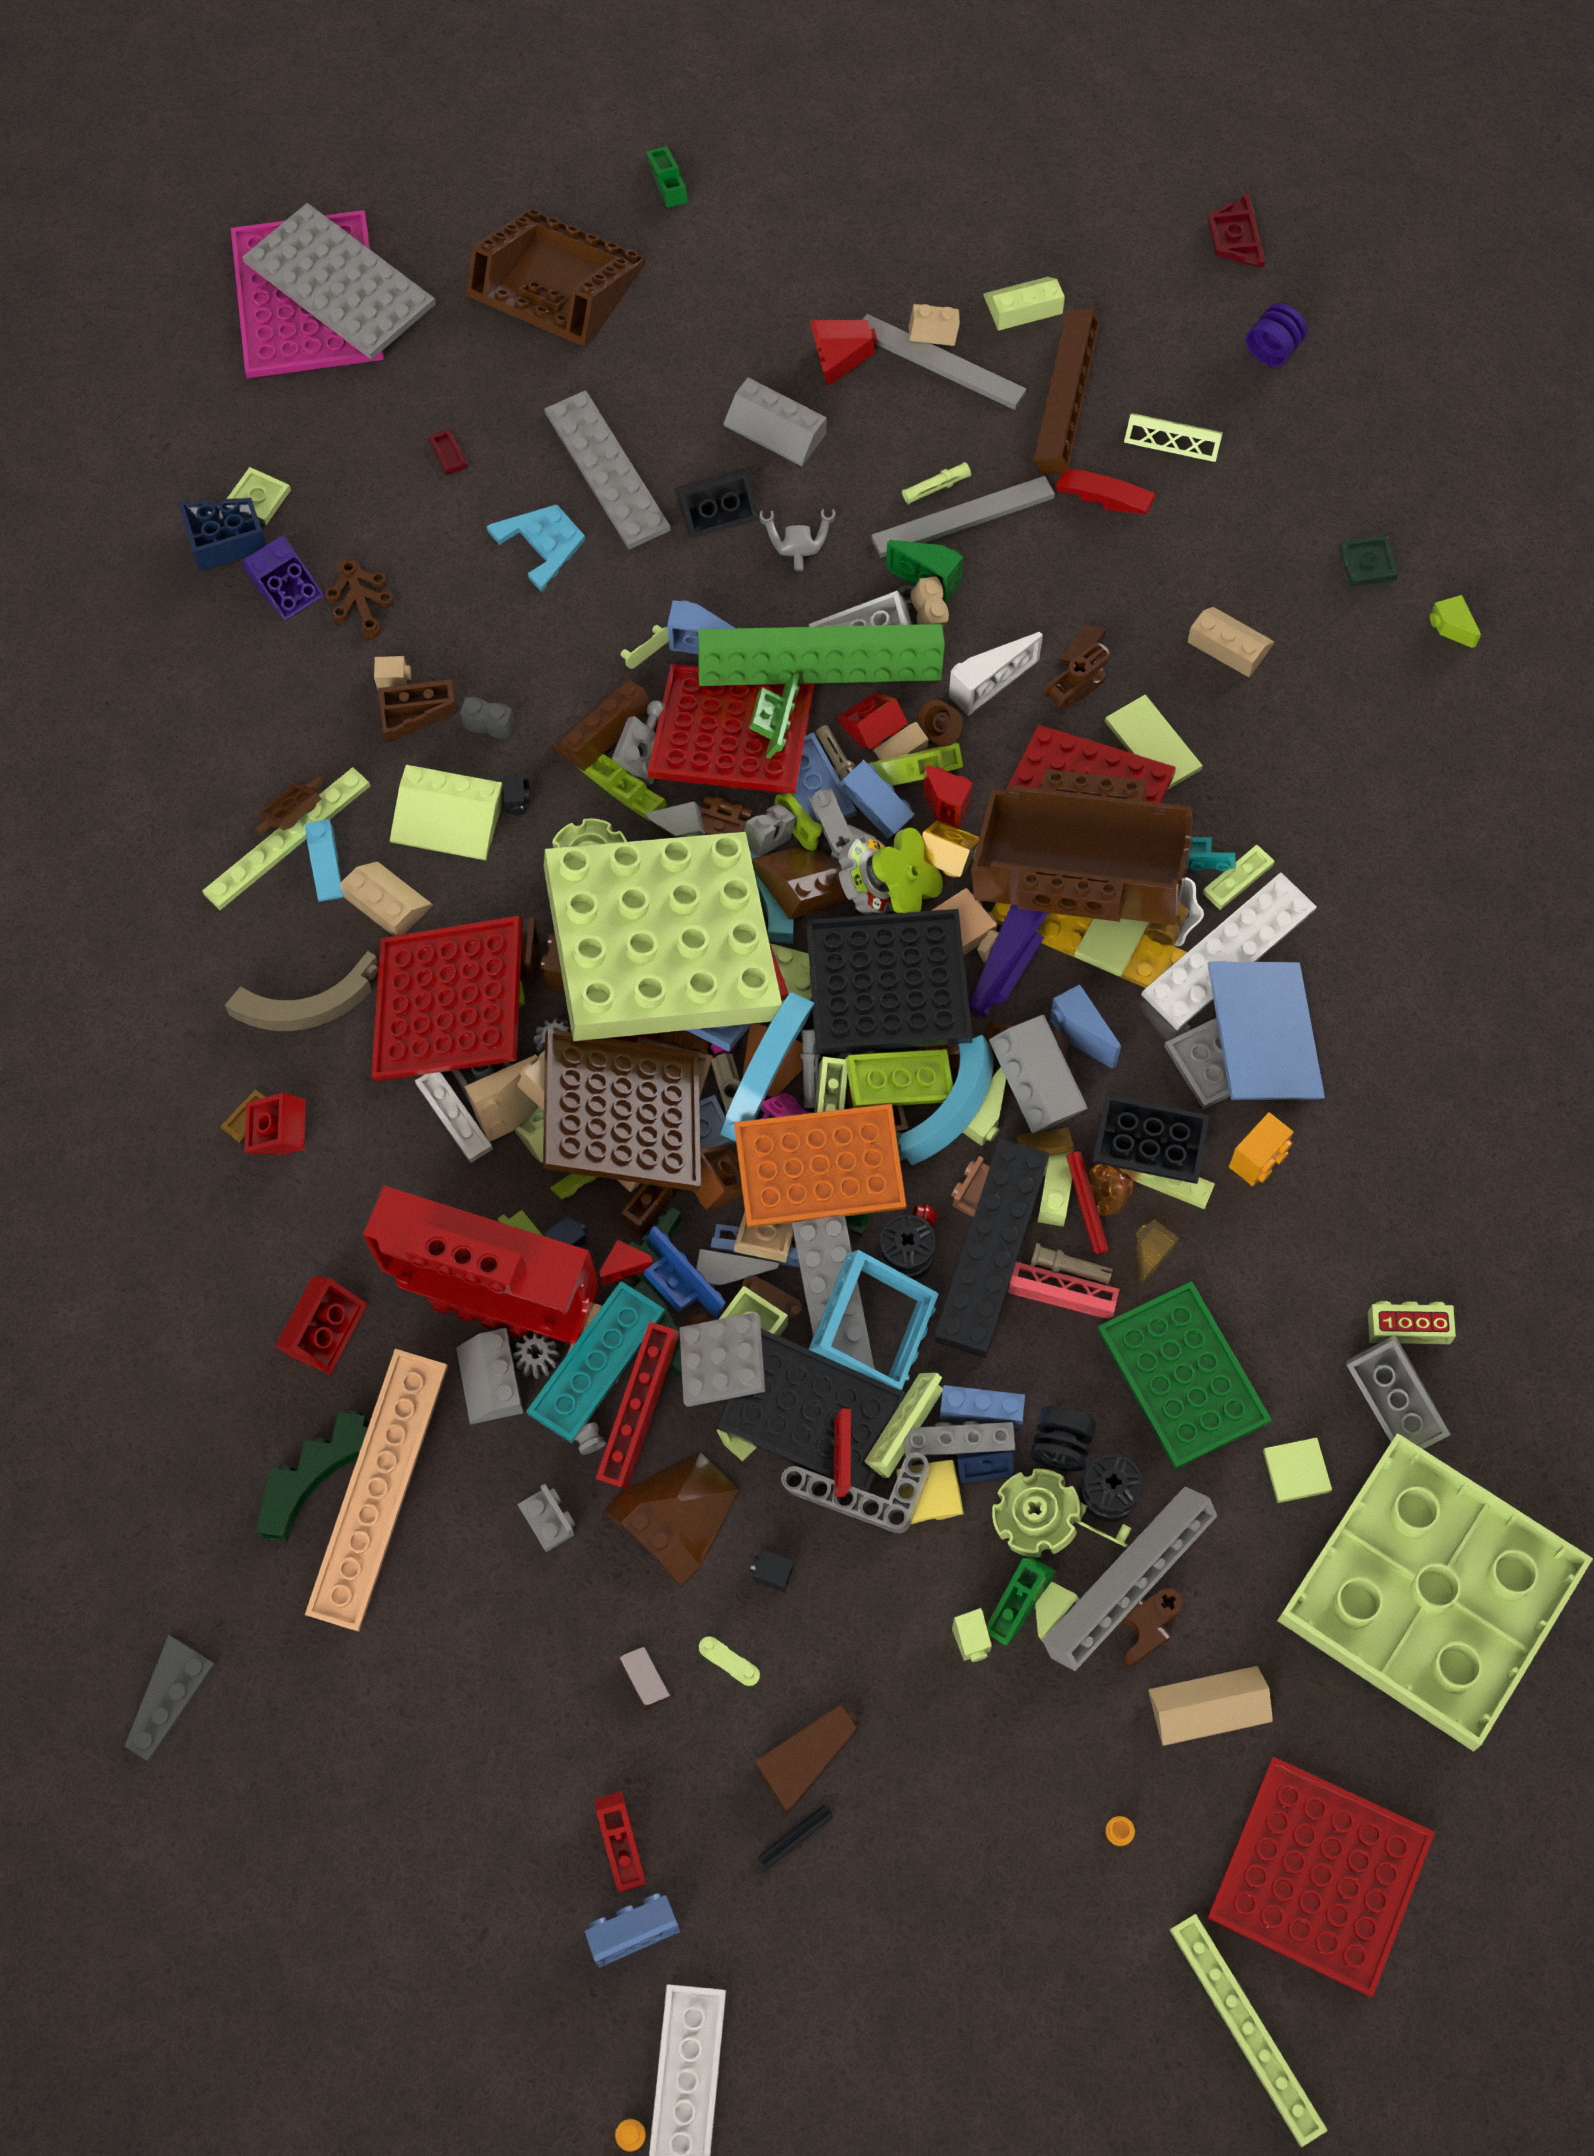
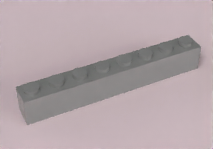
M1184 1487L1172 1499L1163 1511L1155 1517L1150 1525L1042 1640L1053 1660L1074 1671L1081 1666L1217 1517L1210 1498L1188 1487Z

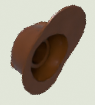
M930 700L919 711L918 725L928 739L940 746H951L957 741L963 728V720L961 714L956 709L943 701Z

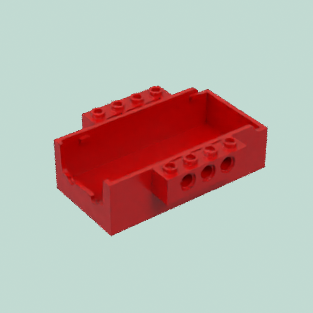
M387 1186L383 1187L363 1233L381 1271L394 1276L400 1289L427 1297L430 1305L433 1306L432 1309L441 1314L451 1312L457 1314V1317L463 1321L472 1322V1320L481 1322L484 1327L490 1330L506 1328L508 1334L515 1338H522L524 1335L530 1338L532 1332L575 1345L582 1335L600 1289L588 1250Z

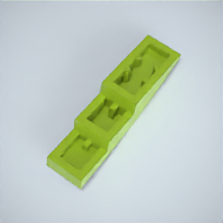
M604 754L585 771L581 770L617 800L647 820L649 819L646 813L661 810L667 806L664 798L648 790L644 782L627 773L626 769Z

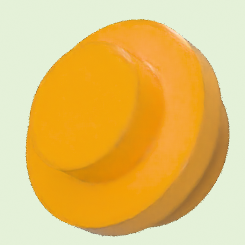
M1116 1816L1107 1823L1105 1832L1112 1844L1125 1846L1132 1841L1135 1829L1128 1818Z
M627 2119L621 2122L615 2133L617 2144L626 2151L639 2149L646 2137L643 2125L634 2119Z

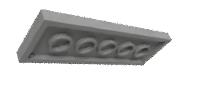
M845 1215L792 1223L813 1337L845 1257L848 1253L852 1252ZM857 1281L831 1347L874 1369Z

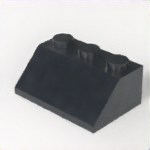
M743 469L675 488L679 507L691 538L758 519L748 473Z

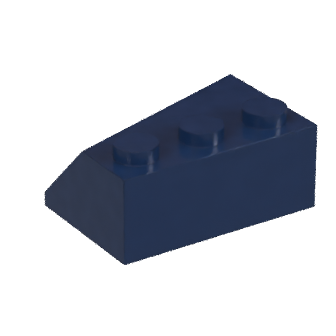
M252 498L223 499L220 503H208V500H199L198 504H187L186 501H178L190 545L200 571L248 557L267 545Z

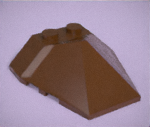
M700 1452L623 1491L604 1510V1513L622 1530L626 1529L661 1563L662 1569L682 1587L701 1568L739 1489Z

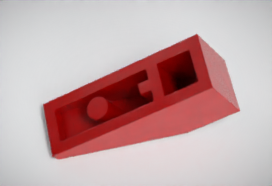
M622 1791L594 1799L617 1891L621 1892L645 1885L646 1882Z

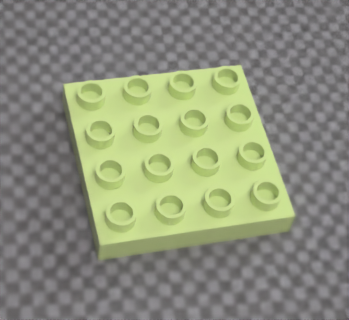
M746 832L545 849L544 872L573 1041L773 1021L782 1006Z
M1397 1433L1277 1621L1472 1751H1475L1482 1745L1593 1558Z

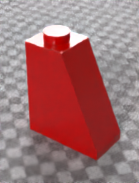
M868 320L810 321L827 385L836 382L876 352L874 343L878 342L875 328L870 329Z

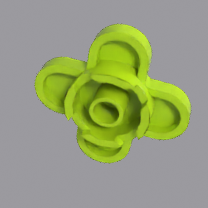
M907 828L898 831L894 839V848L885 847L878 849L874 853L872 858L873 870L881 882H885L891 891L887 893L891 897L895 913L920 912L922 898L931 899L939 896L942 892V876L934 865L925 862L924 841L916 829Z

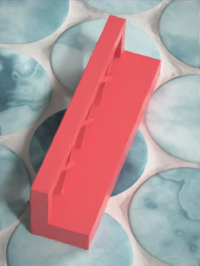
M1017 1262L1011 1277L1008 1293L1112 1320L1120 1289ZM1019 1271L1031 1273L1035 1281L1018 1277ZM1052 1278L1057 1280L1061 1288L1042 1282ZM1075 1285L1082 1286L1087 1295L1068 1289ZM1100 1292L1112 1294V1299L1109 1301L1094 1296Z

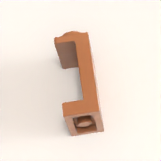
M981 1156L978 1157L976 1163L973 1161L969 1163L964 1172L967 1178L963 1184L958 1182L951 1194L954 1197L952 1206L974 1217L990 1168L983 1163L984 1158Z

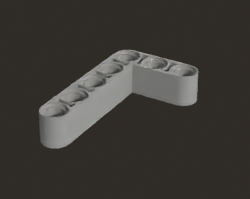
M918 1452L910 1453L903 1462L889 1500L850 1486L847 1494L853 1495V1501L847 1506L840 1505L841 1497L834 1495V1480L792 1466L784 1470L781 1480L786 1490L794 1496L891 1532L903 1533L909 1529L931 1468L923 1454ZM916 1461L924 1463V1468L919 1473L910 1471V1466ZM794 1475L802 1476V1482L797 1487L789 1486V1480ZM824 1484L827 1486L826 1494L820 1497L814 1495V1490L818 1485ZM905 1487H912L915 1490L914 1495L909 1499H903L900 1496L902 1489ZM870 1503H876L879 1505L878 1512L871 1516L865 1514L866 1506ZM898 1512L905 1515L904 1521L899 1525H893L891 1523L892 1515Z

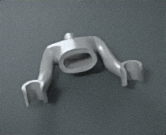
M823 509L821 511L822 523L814 541L811 538L810 527L804 525L786 527L785 539L781 541L773 523V511L771 510V517L769 519H764L763 512H760V522L766 525L770 540L778 553L783 556L794 557V571L804 570L803 556L815 555L819 552L826 539L829 525L835 520L834 509H832V516L829 518L824 516Z

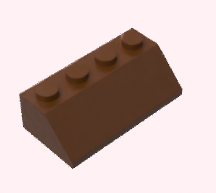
M629 679L622 682L551 745V749L585 771L620 739L629 717L635 716L641 720L647 714V706L650 701L646 690Z

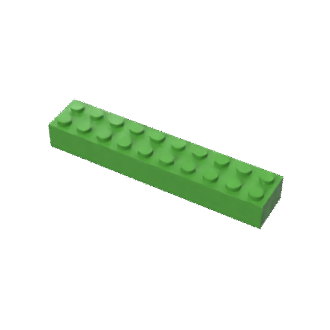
M942 624L698 629L699 686L786 684L794 673L799 674L797 684L941 680L945 645Z

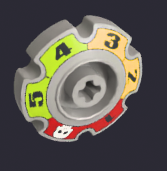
M868 836L848 842L842 848L839 856L842 871L839 872V878L848 900L852 899L855 902L856 909L864 915L886 914L894 910L891 897L887 893L891 891L888 889L887 884L881 882L876 876L872 866L874 853L878 849L885 848V846L879 840Z

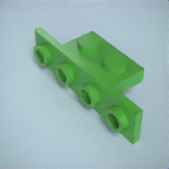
M794 673L784 686L782 696L763 687L758 692L749 729L770 739L766 754L768 759H771L776 751L781 752L785 745L786 739L783 737L790 726L788 718L795 707L793 699L800 688L797 685L799 674Z

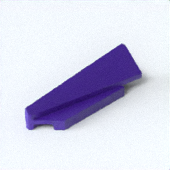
M1017 905L1010 906L969 1002V1007L981 1017L987 1016L994 1002L1000 1005L1008 998L1044 939L1042 935L1035 931L1048 915L1047 912L1018 909Z

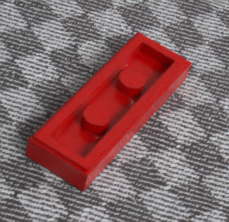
M841 1408L835 1418L834 1495L836 1497H845L850 1489L851 1409Z

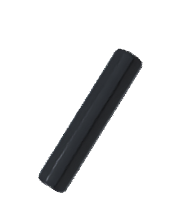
M825 1805L818 1808L762 1852L758 1857L761 1864L766 1869L772 1867L829 1822L833 1817L831 1811Z

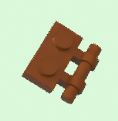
M717 796L715 798L705 797L703 805L711 807L710 810L700 807L705 835L744 832L746 821L739 819L742 817L750 820L753 814V810L744 808V805L739 803L734 805L725 802L723 798ZM724 811L730 813L731 816H727L719 812Z

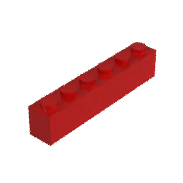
M649 1321L596 1479L628 1490L680 1337V1333L675 1329Z

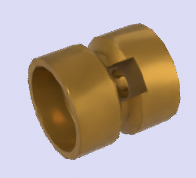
M1180 903L1176 926L1148 922L1145 934L1153 941L1163 945H1174L1181 932L1179 927L1184 925L1188 916V909Z

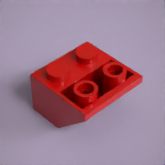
M926 765L923 793L935 820L959 829L970 808L973 782H970L963 776L947 773L940 767Z

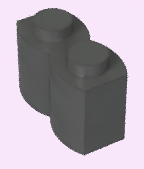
M476 697L465 698L460 711L465 729L474 733L487 732L490 736L499 739L510 738L515 725L513 712L510 707L501 703L488 704L485 700Z

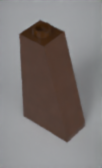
M840 1704L755 1761L756 1768L786 1815L796 1807L856 1734L857 1728L855 1725L858 1721L849 1708L844 1710Z

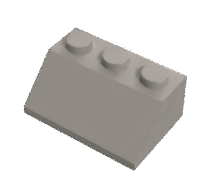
M506 1328L480 1333L456 1347L470 1424L524 1413L510 1339Z

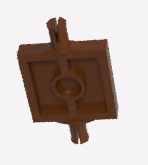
M316 775L307 784H292L258 813L263 821L254 827L256 833L262 836L264 832L274 826L284 831L293 827L301 816L311 812L316 807V804L322 800L315 790L324 784L323 779Z

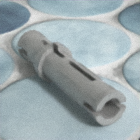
M814 1029L802 1030L803 1053H800V1059H803L804 1108H815L819 1073L818 1065L821 1054H816Z

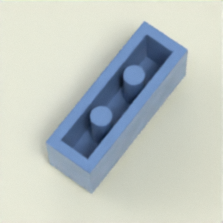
M863 760L837 786L875 827L889 839L915 814L911 811V806L894 793L895 790L892 785L883 781L877 775L876 768Z
M943 1385L940 1420L959 1423L978 1421L979 1424L1013 1422V1428L1021 1430L1025 1395Z

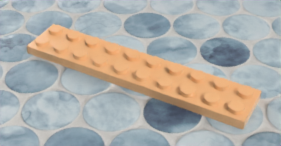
M398 1349L394 1350L305 1615L358 1632L360 1631L448 1368L447 1364Z

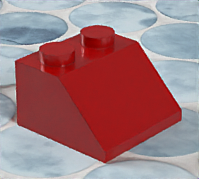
M877 693L871 694L836 717V720L860 747L866 749L879 747L884 739L894 736L902 730V727L908 724L896 698Z
M280 1093L246 1103L245 1153L289 1154L304 1150L306 1100L286 1093Z

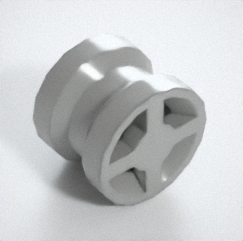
M595 1422L586 1424L575 1439L580 1444L579 1451L581 1455L597 1451L606 1444L604 1438L599 1436V1427Z

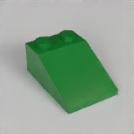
M889 540L887 542L886 570L907 582L916 585L922 578L937 577L943 588L942 600L945 603L961 584L963 556L956 550L935 544Z

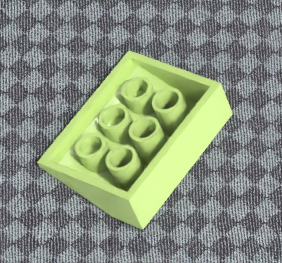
M406 765L399 786L390 842L486 860L504 801L502 783Z

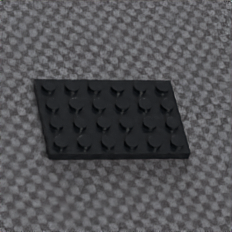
M761 1328L765 1392L728 1399L716 1429L834 1480L835 1418L841 1408L851 1409L850 1486L868 1492L876 1471L864 1461L907 1393Z

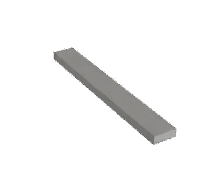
M866 314L863 320H868L870 329L875 328L878 342L874 344L1014 410H1016L1026 395L1027 389L933 344L909 341V333L869 314Z
M1042 476L872 534V542L880 558L887 555V542L889 540L925 543L1054 499V492L1047 478Z

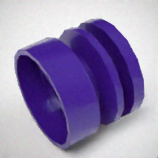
M1275 303L1267 308L1265 313L1247 332L1245 341L1247 348L1256 359L1268 366L1279 367L1288 360L1294 350L1306 338L1308 329L1303 317L1295 309L1286 304Z

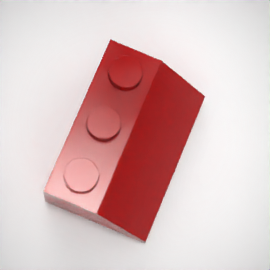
M312 1276L275 1347L293 1359L332 1374L368 1304L329 1277Z

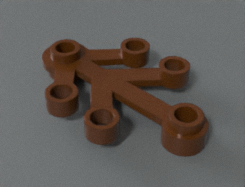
M352 559L344 560L337 568L339 575L334 587L328 588L325 592L327 601L334 604L340 601L341 592L348 582L351 587L341 606H336L333 609L334 620L340 623L346 621L348 612L356 601L363 620L361 623L363 636L369 639L376 638L381 633V627L378 620L372 618L365 598L379 603L384 608H388L393 605V596L388 591L379 593L363 587L359 584L358 579L371 583L376 589H382L386 586L385 575L381 572L371 574L361 570V566L357 561ZM377 579H382L381 582H375ZM333 593L337 594L334 597H330V595ZM384 598H389L388 601H382ZM340 612L344 613L341 616H337V614Z

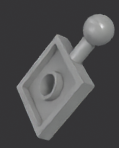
M657 700L650 702L647 706L649 717L646 724L642 723L635 716L627 719L612 757L615 762L637 779L644 782L645 785L653 784L654 778H648V767L656 735L654 728L659 720L660 712L665 707L661 701ZM639 745L641 746V748H642V750H643V755H642V757L640 756V752H639V749H638V746H639Z

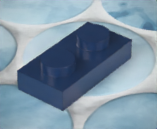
M1012 1451L957 1454L958 1473L961 1484L1015 1475Z

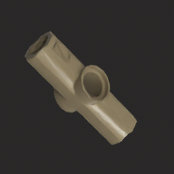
M725 1053L711 1059V1064L720 1091L721 1102L727 1115L733 1098L728 1097L725 1093L730 1089L737 1091L741 1082L733 1055Z

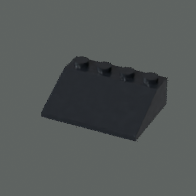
M1106 1094L1093 1163L1198 1184L1210 1115Z

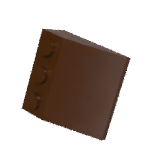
M802 845L752 859L754 870L789 920L842 905L848 901L839 878V872L842 871L841 864L818 849L807 850Z

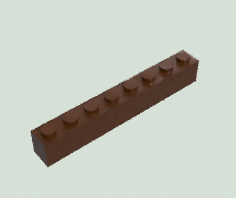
M1093 308L1067 311L1066 319L1062 324L1063 332L1058 342V355L1054 360V372L1050 378L1049 395L1046 396L1045 413L1042 414L1041 431L1037 436V449L1033 454L1034 464L1038 466L1042 474L1068 472L1100 327V321Z

